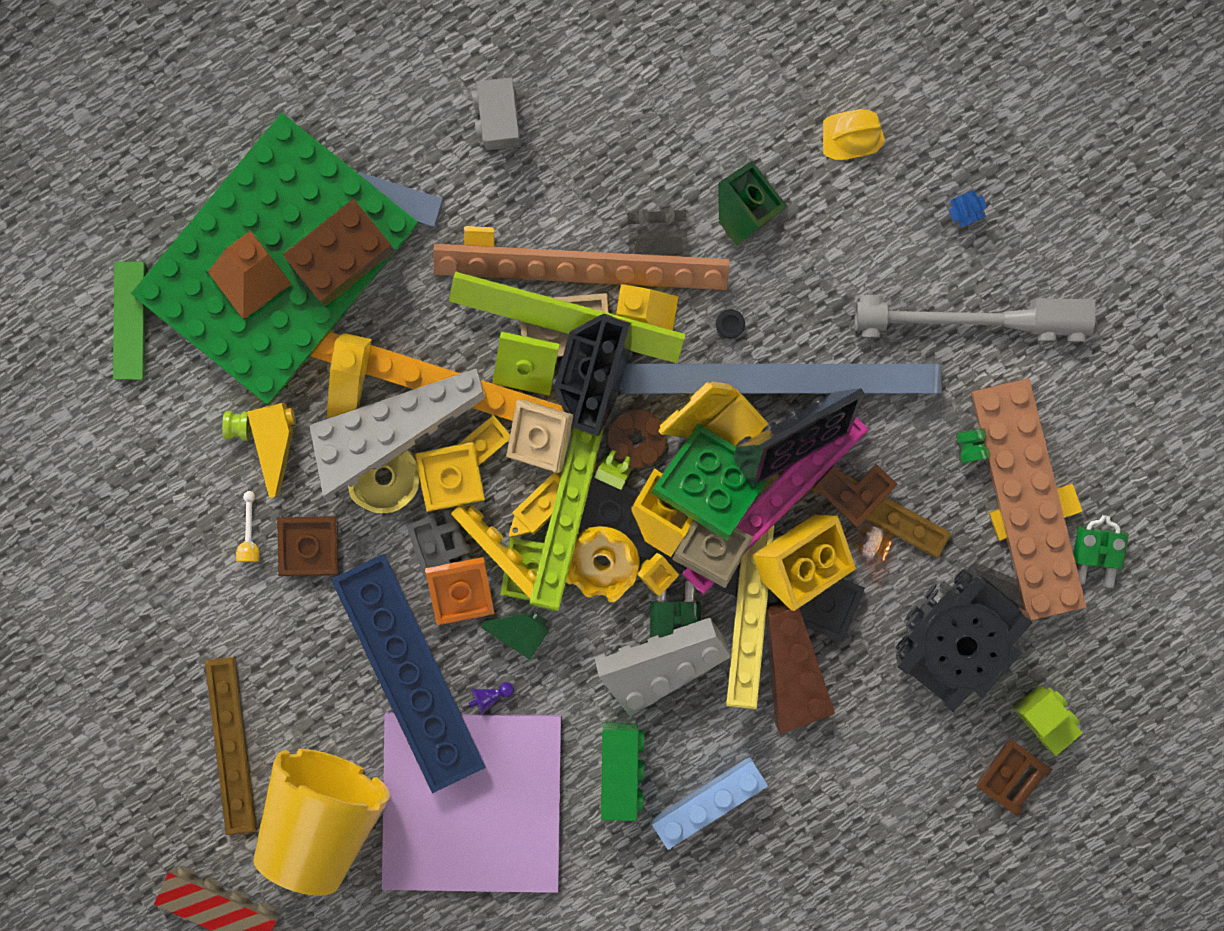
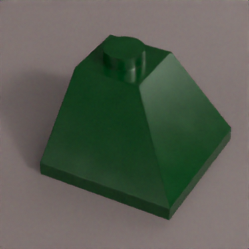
M753 161L718 183L719 224L736 245L749 238L788 207Z

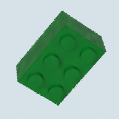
M602 722L601 820L637 821V812H643V790L637 789L638 782L643 783L644 779L643 760H638V753H644V730H638V723Z

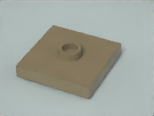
M694 520L674 554L673 560L726 588L753 536L736 528L728 541Z

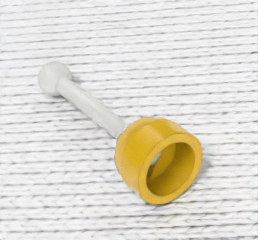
M247 491L243 496L246 501L245 541L237 547L236 562H260L259 547L251 541L252 502L255 500V494Z

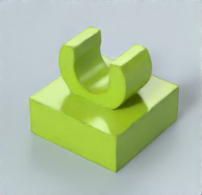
M612 450L608 457H604L594 478L622 490L632 469L628 467L631 459L627 456L624 463L621 464L614 460L616 451Z

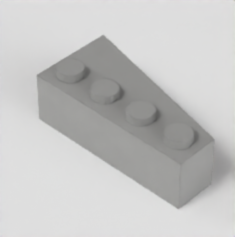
M707 618L675 629L671 635L665 637H658L657 635L649 638L647 643L631 648L628 645L619 648L618 653L605 656V654L596 656L595 662L599 678L627 714L632 716L729 659L731 655L724 636L711 618Z

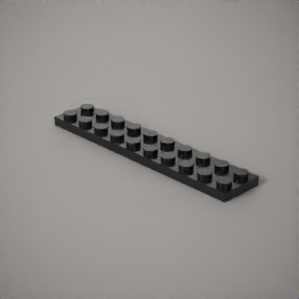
M594 473L590 482L579 530L584 531L597 526L616 529L625 534L634 543L639 556L650 560L658 553L667 560L676 572L682 574L687 567L673 560L677 549L670 557L645 542L631 510L640 492L625 485L620 490L594 478L596 475ZM740 563L726 588L717 583L712 587L737 597ZM842 578L799 608L805 626L842 642L865 587ZM768 588L767 606L780 602L781 600Z

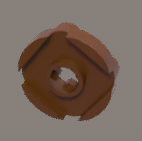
M633 409L620 414L612 422L608 431V446L611 451H616L614 457L621 464L624 463L627 456L630 457L631 461L628 467L642 468L654 463L662 455L666 445V435H661L659 432L662 422L652 413L640 409ZM635 430H640L641 436L645 437L646 440L645 443H640L638 447H633V442L628 440L629 434L634 435Z

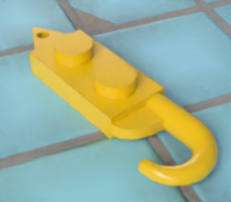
M597 461L595 462L593 474L597 469ZM554 472L512 512L514 518L509 532L510 538L529 533L534 535L551 519L562 472ZM518 529V532L513 533V530Z

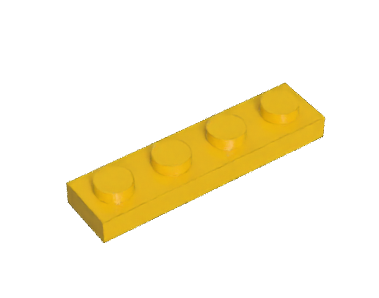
M459 505L451 515L531 599L537 572L533 569L529 570L522 563L524 559L520 553L514 548L509 549L502 542L504 538L497 529L492 526L489 528L482 520L484 518L483 514L473 505Z

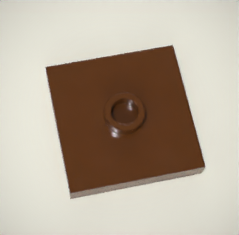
M338 516L277 517L278 576L339 575Z

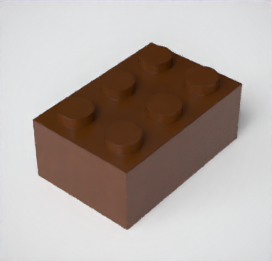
M353 198L285 252L283 256L318 300L326 307L394 253L395 250Z

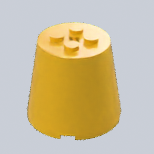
M298 749L297 754H290L288 750L279 752L273 762L253 859L256 869L273 883L294 892L314 896L330 895L336 892L384 810L390 797L388 788L378 777H373L371 780L362 774L364 771L363 767L332 754L310 749Z

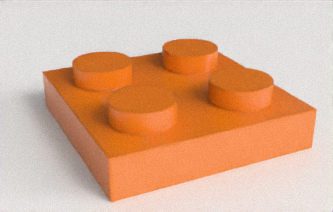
M484 557L425 568L436 625L494 614Z

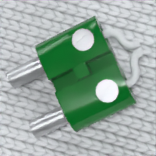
M1102 515L1100 520L1091 521L1088 526H1078L1073 555L1075 563H1077L1081 584H1085L1088 565L1096 567L1099 565L1106 568L1103 586L1114 588L1117 569H1123L1129 534L1120 531V527L1110 521V516ZM1106 519V523L1116 530H1101L1092 526L1102 524Z

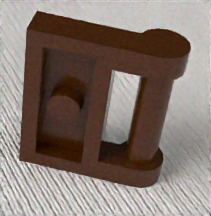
M1009 738L975 785L1018 817L1023 811L1021 807L1043 777L1045 775L1048 777L1053 769ZM1029 765L1034 766L1035 769L1012 800L1008 799L1006 796Z

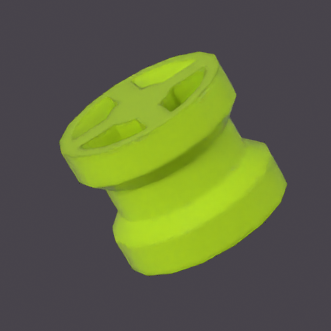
M233 411L224 412L222 425L224 440H232L234 437H239L242 441H249L251 425L247 412H242L241 414H235Z

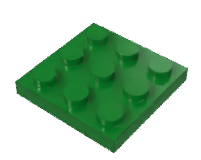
M698 424L657 481L651 493L728 541L769 479L752 487L733 460L736 446L701 424Z

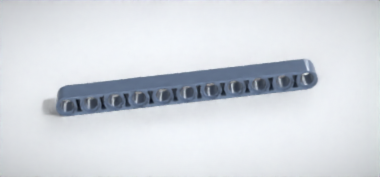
M626 364L621 382V394L696 393L707 382L730 384L741 394H832L838 391L862 388L865 394H942V364Z

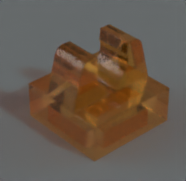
M863 527L861 531L868 534L869 539L866 544L856 542V548L863 552L864 555L884 562L894 535L877 527Z

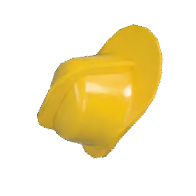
M859 109L838 113L827 117L823 121V154L831 159L847 160L876 153L885 142L877 113L870 110Z

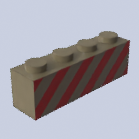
M185 866L173 867L168 872L154 902V905L211 931H274L280 918V914L275 913L276 909L273 906L260 902L259 905L248 900L249 896L237 890H233L231 893L221 888L222 884L217 880L211 878L203 880L194 876L195 871Z

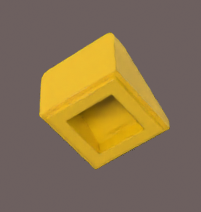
M464 227V245L495 247L494 228Z

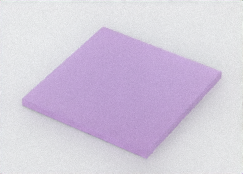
M385 713L383 783L388 788L390 797L383 810L382 890L558 893L561 715L462 714L486 764V768L432 794L395 714Z

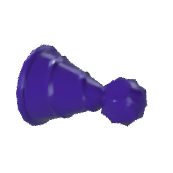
M504 682L499 689L472 688L471 692L474 700L468 702L470 708L477 706L480 714L484 715L501 696L507 698L512 696L514 686L510 682Z

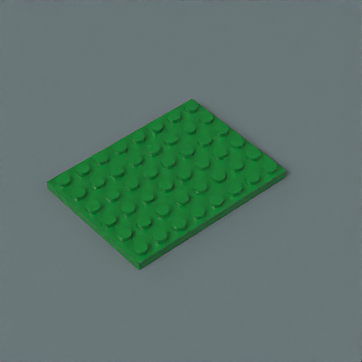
M281 112L130 294L260 400L270 406L412 234L419 223ZM354 198L388 240L395 252L325 307L283 254ZM251 231L259 239L292 285L244 320L208 271L226 248Z

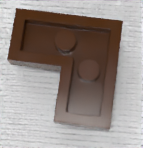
M877 464L856 485L833 465L813 487L858 528L898 484Z

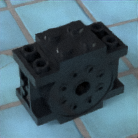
M973 565L968 570L964 568L957 574L953 580V583H955L953 587L945 580L940 585L935 583L931 586L924 596L927 600L920 608L916 605L905 618L907 620V635L895 647L898 650L896 652L897 667L905 674H911L943 700L944 705L952 712L961 705L972 691L982 698L1022 654L1017 640L1033 623L1028 611L1022 605L1010 599L982 576V573ZM963 637L972 638L967 643L958 642Z

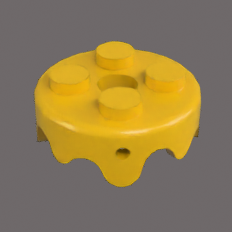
M597 526L581 531L576 538L566 582L569 585H576L586 597L591 598L596 595H604L609 602H615L633 586L640 567L637 548L625 534L610 527ZM600 555L606 556L611 564L601 565L597 562L596 557Z

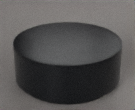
M724 310L716 319V330L726 339L737 338L744 331L745 319L737 310Z

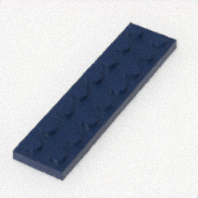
M382 554L332 578L331 581L432 794L486 768V764L386 554Z

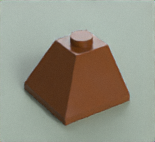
M251 231L226 248L208 271L244 320L292 285L259 239Z

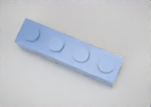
M749 756L651 819L652 826L669 850L762 791L768 785Z

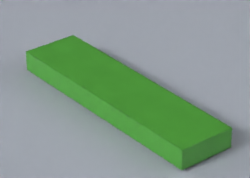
M114 262V380H145L146 306L130 294L146 275L145 262Z

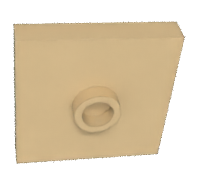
M523 399L517 400L506 457L556 473L562 472L573 414Z

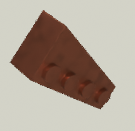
M782 601L767 606L766 626L770 655L769 664L772 679L774 722L779 734L832 716L835 714L800 609L790 610Z

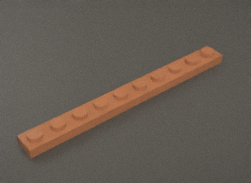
M434 244L433 249L434 275L454 276L455 272L485 278L727 290L729 259Z

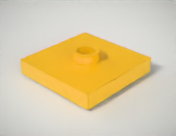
M474 442L415 454L427 512L485 500Z

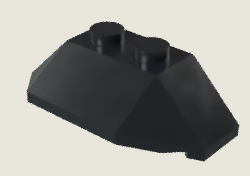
M603 313L569 332L554 389L564 412L573 414L572 428L595 436L600 435L615 405L630 354L632 341L631 322Z

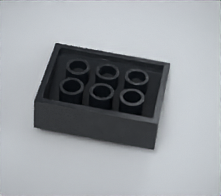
M862 388L834 392L827 397L824 395L817 397L811 402L809 407L803 410L796 409L789 413L782 422L778 424L775 422L770 423L755 437L747 436L739 441L733 457L734 462L752 487L760 484L850 433L865 392Z

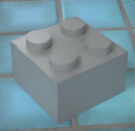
M503 78L476 81L477 90L472 91V100L475 113L480 114V120H475L476 135L479 143H484L486 150L521 147L513 79Z

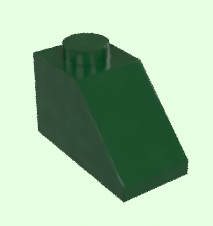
M535 611L531 615L527 612L487 619L481 625V628L528 659H531L550 630V627L546 625L548 620Z

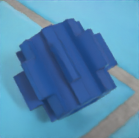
M975 190L962 194L950 201L952 208L948 211L953 222L958 221L960 227H965L986 217L984 212L988 208L983 195L977 196Z

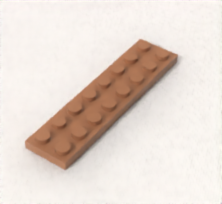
M1030 378L971 392L979 429L985 428L986 431L984 442L990 452V458H987L1023 607L1028 611L1031 620L1086 608Z

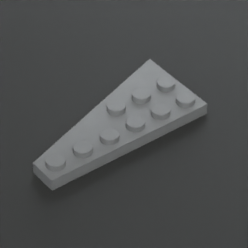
M477 368L309 425L322 494L326 502L335 498L334 493L346 485L352 487L358 483V478L369 470L379 469L416 444L414 441L428 432L430 435L438 430L437 425L449 417L456 418L485 399L483 385Z

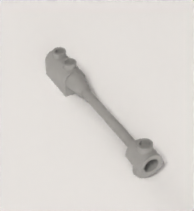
M860 295V301H857L855 305L854 324L855 331H862V337L879 338L880 331L886 332L887 323L1002 325L1003 327L1038 335V341H1056V335H1067L1068 342H1085L1086 336H1092L1094 332L1096 299L1035 298L1030 300L1029 310L1006 311L1003 313L888 311L887 302H883L882 295Z

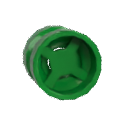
M985 428L956 434L957 443L961 445L962 449L960 452L961 463L990 458L989 448L985 446L984 442L986 438Z

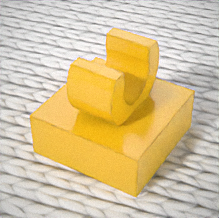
M658 553L650 560L647 559L639 567L640 571L637 573L649 589L658 596L679 576L667 560Z

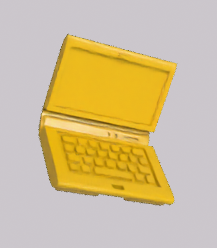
M707 382L690 397L691 401L680 411L676 410L660 425L659 432L661 435L685 436L689 438L697 425L701 424L736 446L743 438L747 436L753 438L760 434L762 429L769 424L732 385L720 382Z

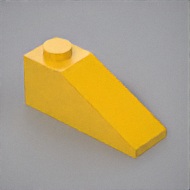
M342 333L335 340L330 367L326 418H332L359 408L372 339Z
M285 403L247 412L269 498L280 496L293 436L292 425H296L292 408H287Z

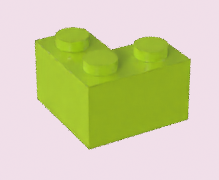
M1038 685L1012 707L1048 751L1055 756L1083 734L1077 727L1080 724L1078 718L1069 709L1066 710L1065 708L1068 705L1067 701L1058 691L1054 692L1050 687L1045 689Z

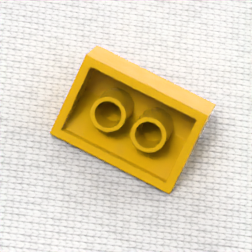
M813 515L753 554L762 582L793 611L856 569L838 516Z

